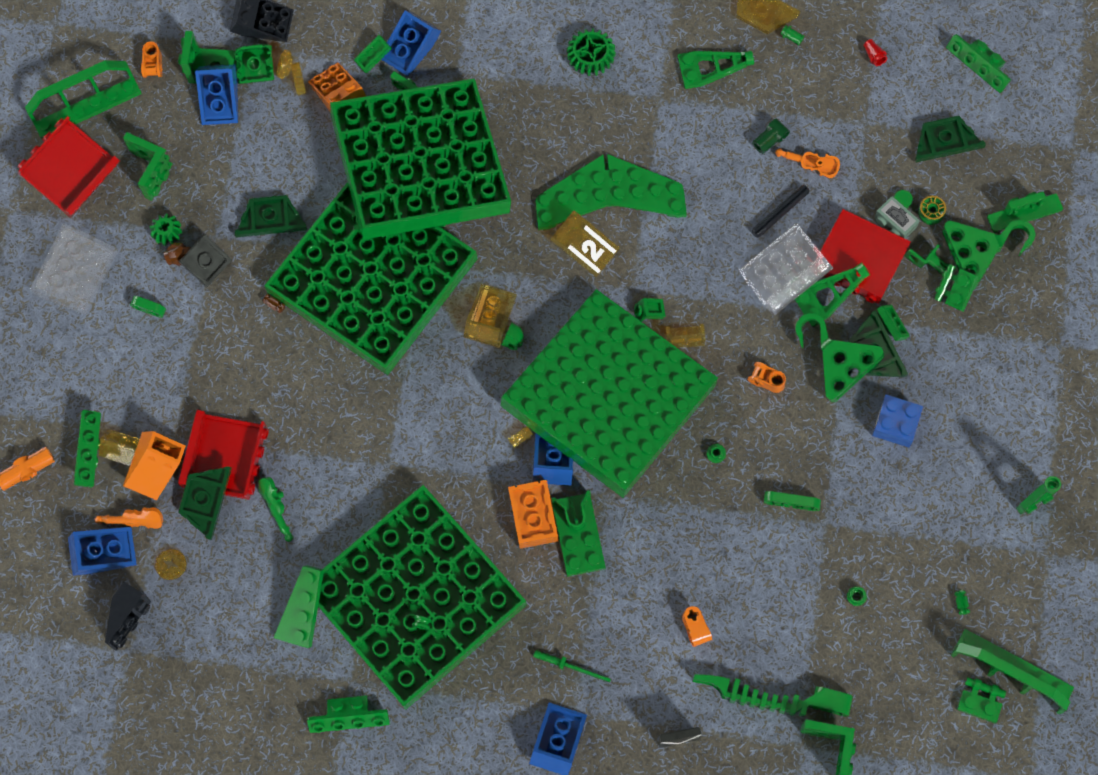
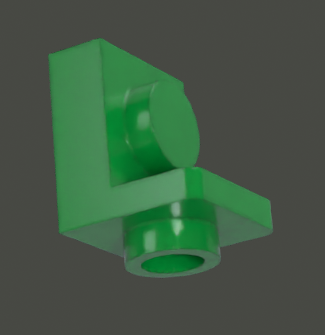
M641 299L634 307L636 318L641 322L645 319L665 318L663 299Z

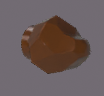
M172 243L163 252L168 265L175 264L180 266L179 260L191 247H186L182 243Z

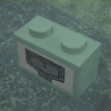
M893 196L877 210L874 217L878 225L886 227L890 232L905 239L917 228L920 222L917 217Z

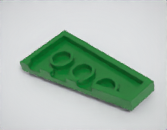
M308 565L302 567L275 633V639L305 648L312 647L324 574L323 569Z

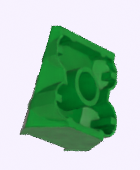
M261 44L235 49L238 84L274 80L272 45Z

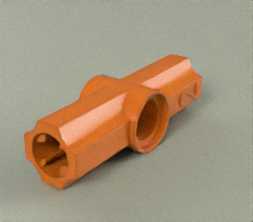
M44 447L30 456H22L16 459L11 467L0 472L1 489L4 491L20 481H28L30 477H35L38 471L54 463V457L49 449Z

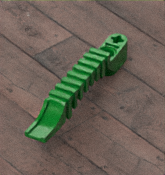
M695 674L693 678L695 683L710 685L717 689L722 699L729 700L730 703L736 701L743 706L744 704H749V707L759 706V709L762 710L769 708V711L772 712L775 710L782 714L788 712L791 716L800 711L799 716L804 717L807 708L810 707L817 710L820 708L821 711L849 717L853 700L852 695L824 687H815L814 695L804 701L799 700L800 695L795 694L792 703H787L789 698L787 695L783 696L781 703H777L779 695L773 694L771 701H768L769 693L763 692L761 699H758L759 690L757 689L753 690L751 697L747 696L749 685L744 684L742 694H737L740 679L735 678L731 693L727 692L729 678Z

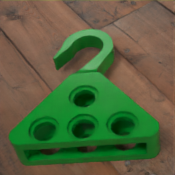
M1014 220L1009 223L1001 234L996 235L954 221H947L942 234L958 271L960 269L965 271L966 269H972L975 275L979 276L974 287L975 290L996 254L1001 251L1012 230L1017 228L1023 229L1028 235V240L1025 241L1018 255L1019 257L1032 245L1035 239V230L1029 222ZM957 236L960 240L954 241L951 237ZM981 246L985 251L981 252L976 247ZM963 252L967 257L963 258L958 253Z
M815 313L805 314L796 323V334L799 337L801 347L804 348L803 325L808 321H816L820 324L826 397L830 402H837L884 358L883 349L880 346L831 340L828 336L824 319ZM844 355V362L836 363V356ZM866 355L873 357L872 362L869 364L862 362L863 357ZM852 368H856L859 371L855 377L848 375L849 370ZM838 381L844 383V387L841 390L834 389V384Z

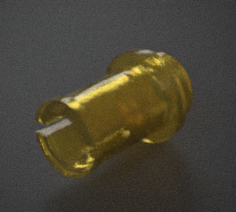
M522 426L520 431L508 438V441L515 449L527 439L530 440L533 433L527 426Z

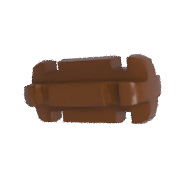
M266 294L262 300L264 304H267L274 311L277 310L278 313H282L285 309V305L281 304L273 296H270V294Z

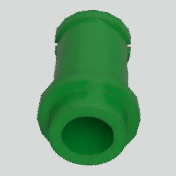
M785 25L781 32L782 38L786 37L799 46L805 36L792 29L791 25Z

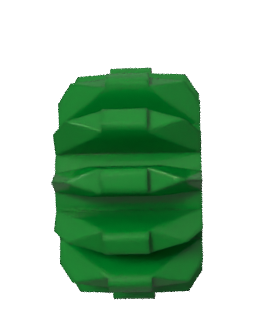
M166 213L164 218L159 215V220L153 219L154 225L150 226L152 231L150 235L155 239L156 243L162 242L166 246L168 241L172 244L174 243L173 239L179 240L178 234H182L181 223L177 221L174 215L170 217Z

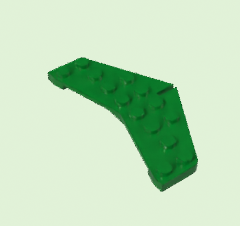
M603 154L537 196L538 230H547L556 227L557 224L611 206L666 214L669 217L675 218L687 217L684 188L677 181L607 154L609 170H605Z

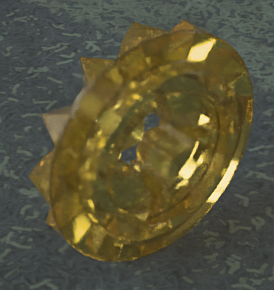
M284 50L281 53L277 64V76L281 79L289 75L292 67L293 56L289 50Z
M169 548L166 551H161V554L156 557L154 566L160 577L166 580H174L185 572L187 561L179 550ZM174 559L173 562L178 567L171 566L169 569H167L168 566L164 561L167 562Z

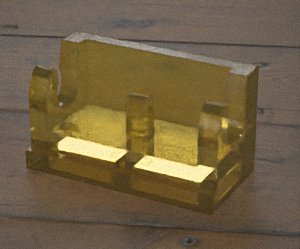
M704 324L679 328L666 326L665 328L666 340L677 348L705 346Z
M109 429L100 439L99 456L130 466L139 439Z

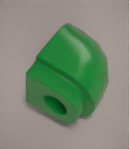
M511 322L501 345L511 350L520 348L524 340L522 329Z

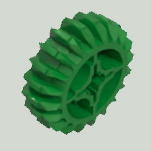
M592 28L591 32H588L585 29L584 33L579 31L578 36L573 35L572 41L568 42L567 59L570 61V65L574 66V70H580L582 75L586 71L588 76L591 75V72H594L597 76L598 71L604 73L605 68L609 69L610 64H613L616 55L615 45L612 44L613 40L608 38L607 33L602 35L601 30L595 32V29ZM586 43V45H585L584 47H581L580 50H578V48H579L582 44ZM602 54H605L600 60L596 61L598 57L602 56Z

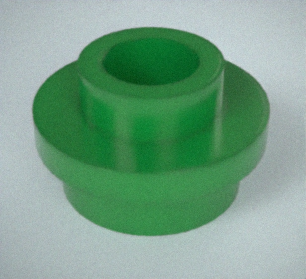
M713 444L707 449V458L712 463H720L726 457V450L720 444ZM715 450L719 451V452H720V455H719V456H715V455L713 454V451H715Z
M859 586L852 587L847 592V600L853 606H861L867 599L866 591ZM853 594H859L860 599L855 600L853 598Z

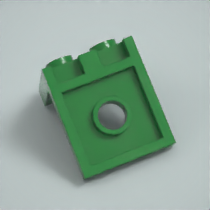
M185 31V37L181 39V48L183 50L182 54H179L178 62L182 66V73H185L188 83L197 84L195 70L199 66L235 64L236 51L199 48L193 31Z
M126 132L123 139L130 153L150 161L138 182V186L144 197L152 201L154 196L156 197L159 194L162 182L167 180L173 163L169 162L170 157L165 154L166 149Z
M806 719L801 726V733L840 740L836 775H852L853 763H850V759L856 750V743H853L855 729Z

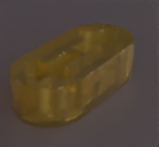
M300 63L290 64L297 95L307 94Z

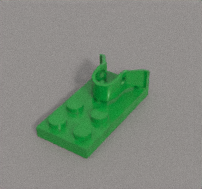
M587 490L585 494L561 499L552 497L567 577L606 569L590 490Z

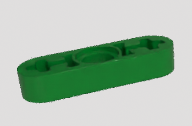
M767 491L764 495V503L767 505L788 508L792 506L795 509L820 511L821 500L814 497Z

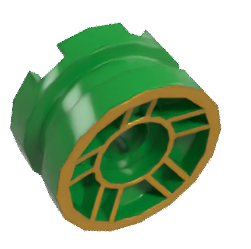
M927 196L923 199L918 209L919 218L928 225L938 224L946 213L945 202L938 196Z

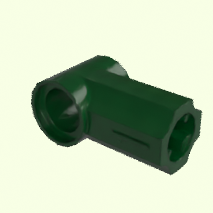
M776 118L769 123L762 134L753 140L752 144L759 153L764 154L777 142H782V138L785 139L789 135L790 130Z

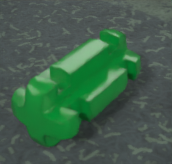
M965 590L956 591L954 594L957 596L956 604L957 608L960 609L959 615L970 613Z

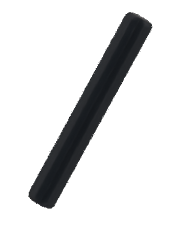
M801 185L752 229V234L756 238L761 237L809 194V188L806 185Z

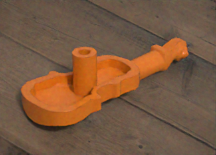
M781 148L775 151L777 157L782 156L786 159L800 162L802 168L810 169L811 171L817 170L820 172V176L834 178L839 171L840 161L835 156L826 154L825 157H819L817 153L814 154L812 152L799 155L783 151Z
M144 507L141 511L127 509L122 516H96L94 520L98 524L103 522L105 524H125L128 527L145 526L148 529H158L163 524V515L157 508Z

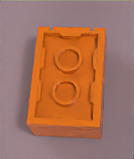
M542 480L540 483L537 481L517 485L516 488L515 486L508 487L519 548L558 542L547 480Z

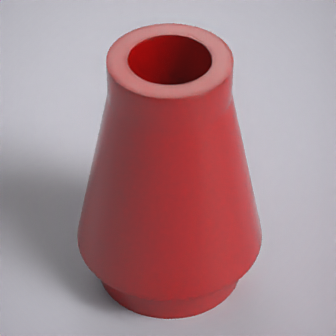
M872 39L864 43L863 46L866 49L871 64L881 66L887 61V53Z

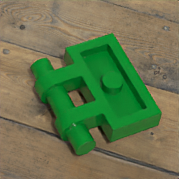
M949 264L947 270H944L942 274L943 279L940 286H937L935 290L936 295L934 299L941 302L945 295L947 296L945 304L964 312L979 276L960 269L958 274L955 275L953 273L956 266ZM950 280H954L951 290H947Z
M967 677L965 685L972 687L971 692L962 691L957 710L996 724L1002 703L996 702L995 699L996 696L1005 698L1006 691L1000 689L997 685L993 684L991 686L983 683L978 678L974 680ZM982 690L990 693L989 697L985 698L977 695L978 691Z

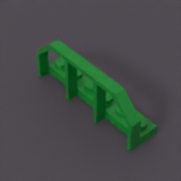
M104 60L37 91L25 106V109L34 123L40 138L43 139L49 131L51 133L55 131V125L61 118L65 120L68 116L70 121L76 125L142 93L126 61ZM107 70L127 71L130 77L101 92L93 79L94 76ZM89 79L97 94L70 106L63 90ZM59 93L66 108L37 121L33 112L44 99Z
M967 629L963 630L951 654L952 657L955 658L958 654L976 658L991 666L987 676L991 677L997 671H1000L1024 684L1020 691L1022 695L1034 689L1051 698L1059 706L1056 713L1062 714L1067 710L1070 704L1069 698L1074 689L1073 686Z

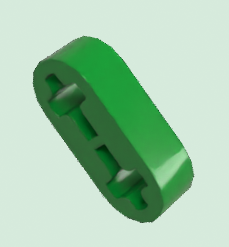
M133 296L130 306L134 309L158 318H163L166 312L164 306L139 296Z

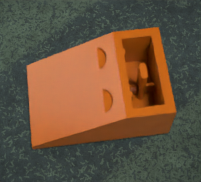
M339 63L330 66L327 70L308 81L329 111L330 102L366 97L362 86Z
M154 431L142 432L123 487L157 500L180 464L186 446Z

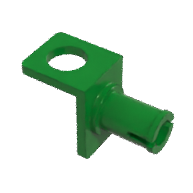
M939 244L929 252L925 259L912 249H909L904 255L920 269L925 264H929L940 274L949 265L935 255L936 250L940 247Z

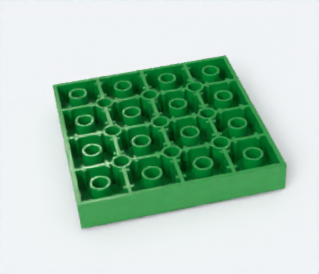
M475 78L330 102V115L363 240L510 213V195Z
M347 182L264 286L268 294L388 376L477 261V252L439 226L363 240Z
M596 289L501 397V407L624 498L716 386L718 377Z
M422 485L323 568L324 574L318 608L402 707L407 710L525 608L527 603L428 489ZM419 615L430 618L432 620L428 624L430 629L422 630L413 627L412 623L415 622L414 616Z

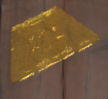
M738 0L736 18L765 34H769L798 18L801 11L781 0Z

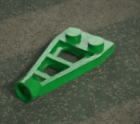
M692 51L677 55L685 89L707 85L747 66L754 65L752 51ZM731 59L733 66L720 69L718 60ZM700 61H712L715 65V70L707 75H702L698 63Z
M861 262L852 269L809 284L792 296L804 315L815 313L826 320L870 273ZM847 278L850 286L842 293H839L834 286L835 282ZM830 288L834 293V298L827 306H822L816 294L822 289ZM809 321L812 327L819 324L816 321Z
M1055 476L1048 477L1041 486L1018 505L1016 509L1020 515L1024 512L1030 514L1037 509L1036 505L1040 503L1045 505L1054 499L1053 495L1061 488L1060 479Z

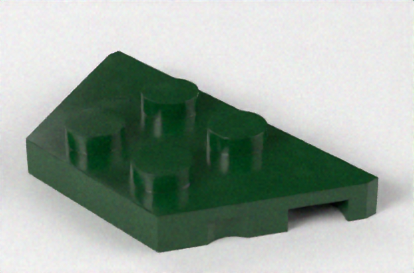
M960 116L926 122L922 125L915 162L985 148L986 144L983 140L980 141L973 129L967 126Z
M287 195L249 199L246 206L247 209L241 217V223L238 229L235 230V237L307 230V226Z
M876 310L873 311L848 342L880 346L883 349L884 358L866 376L907 377L908 372ZM866 355L863 357L862 362L869 364L872 362L873 357Z
M229 466L189 474L178 513L209 540H212L232 470V467Z

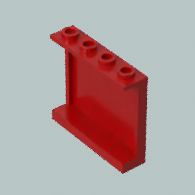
M67 116L65 120L61 118L56 123V129L53 133L49 131L42 139L44 143L40 147L36 145L30 152L32 156L28 160L24 159L18 165V175L71 218L119 164L120 160L107 153L70 121V117Z
M842 209L811 271L819 278H828L852 269L862 262L870 275L859 284L852 294H859L865 297L868 302L879 304L911 241ZM843 278L835 282L834 285L848 288L850 282L847 278Z
M196 410L178 484L181 488H185L189 474L229 466L232 467L225 496L249 500L250 495H253L255 492V483L253 482L255 476L259 475L260 465H258L259 458H262L264 454V447L262 445L263 441L267 440L269 433L265 422L261 421V424L206 415L204 411Z

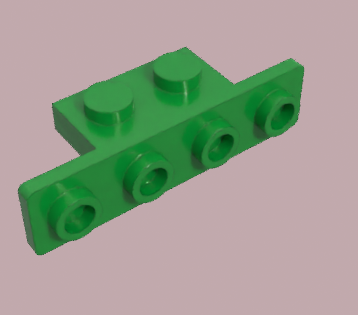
M955 34L947 44L946 49L999 93L1003 92L1011 81L1007 75L999 70L1006 62L999 54L994 53L988 48L986 43L978 39L972 44H968L958 34Z
M1044 191L1040 193L1032 192L1024 198L1019 199V197L1011 199L1005 210L989 214L987 219L992 231L995 233L1005 230L1009 223L1014 220L1030 222L1061 212L1063 206L1057 194L1045 196Z
M81 411L74 474L75 486L89 488L94 486L95 469L98 465L97 450L100 446V412Z
M366 695L327 699V715L308 717L307 723L310 733L380 727L389 725L390 720L387 709L368 711V697Z

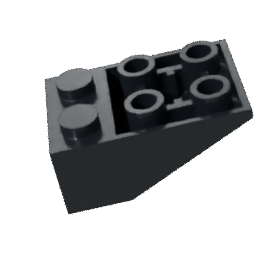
M236 0L230 32L244 37L287 42L294 10L268 0Z
M123 582L113 595L110 606L105 643L115 651L124 646L127 641L126 636L130 631L133 632L139 624V618L149 611V604L151 603L144 594L126 582Z

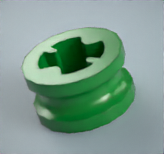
M419 615L414 616L415 622L412 623L413 627L422 630L430 629L428 626L432 622L430 618Z

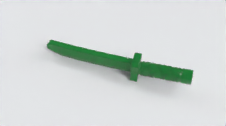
M536 650L534 653L535 658L557 666L559 665L562 670L564 667L610 683V678L566 662L567 658L565 657L561 659Z

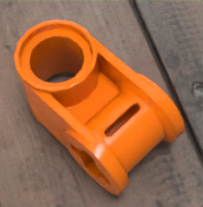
M147 42L142 48V77H162V53L155 42ZM151 51H156L154 54L149 55Z
M755 362V369L747 380L751 384L763 387L774 393L783 391L786 382L784 373L764 363ZM779 379L782 383L775 385L772 380Z
M694 606L688 607L682 616V620L692 646L696 647L711 641V632L705 623L700 609ZM690 612L692 615L696 614L694 621L692 618L688 619Z

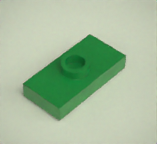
M378 35L354 61L364 73H368L392 48L381 35Z
M395 71L390 75L392 85L401 91L419 88L414 81L409 78L405 79Z
M891 304L882 305L877 308L886 329L890 331L895 341L905 340L910 337Z

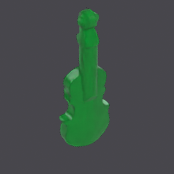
M271 477L262 478L258 481V491L266 501L271 515L275 518L280 528V532L285 535V540L291 542L293 535L282 517L284 505L281 502V498L284 497L282 491L276 492L277 488Z

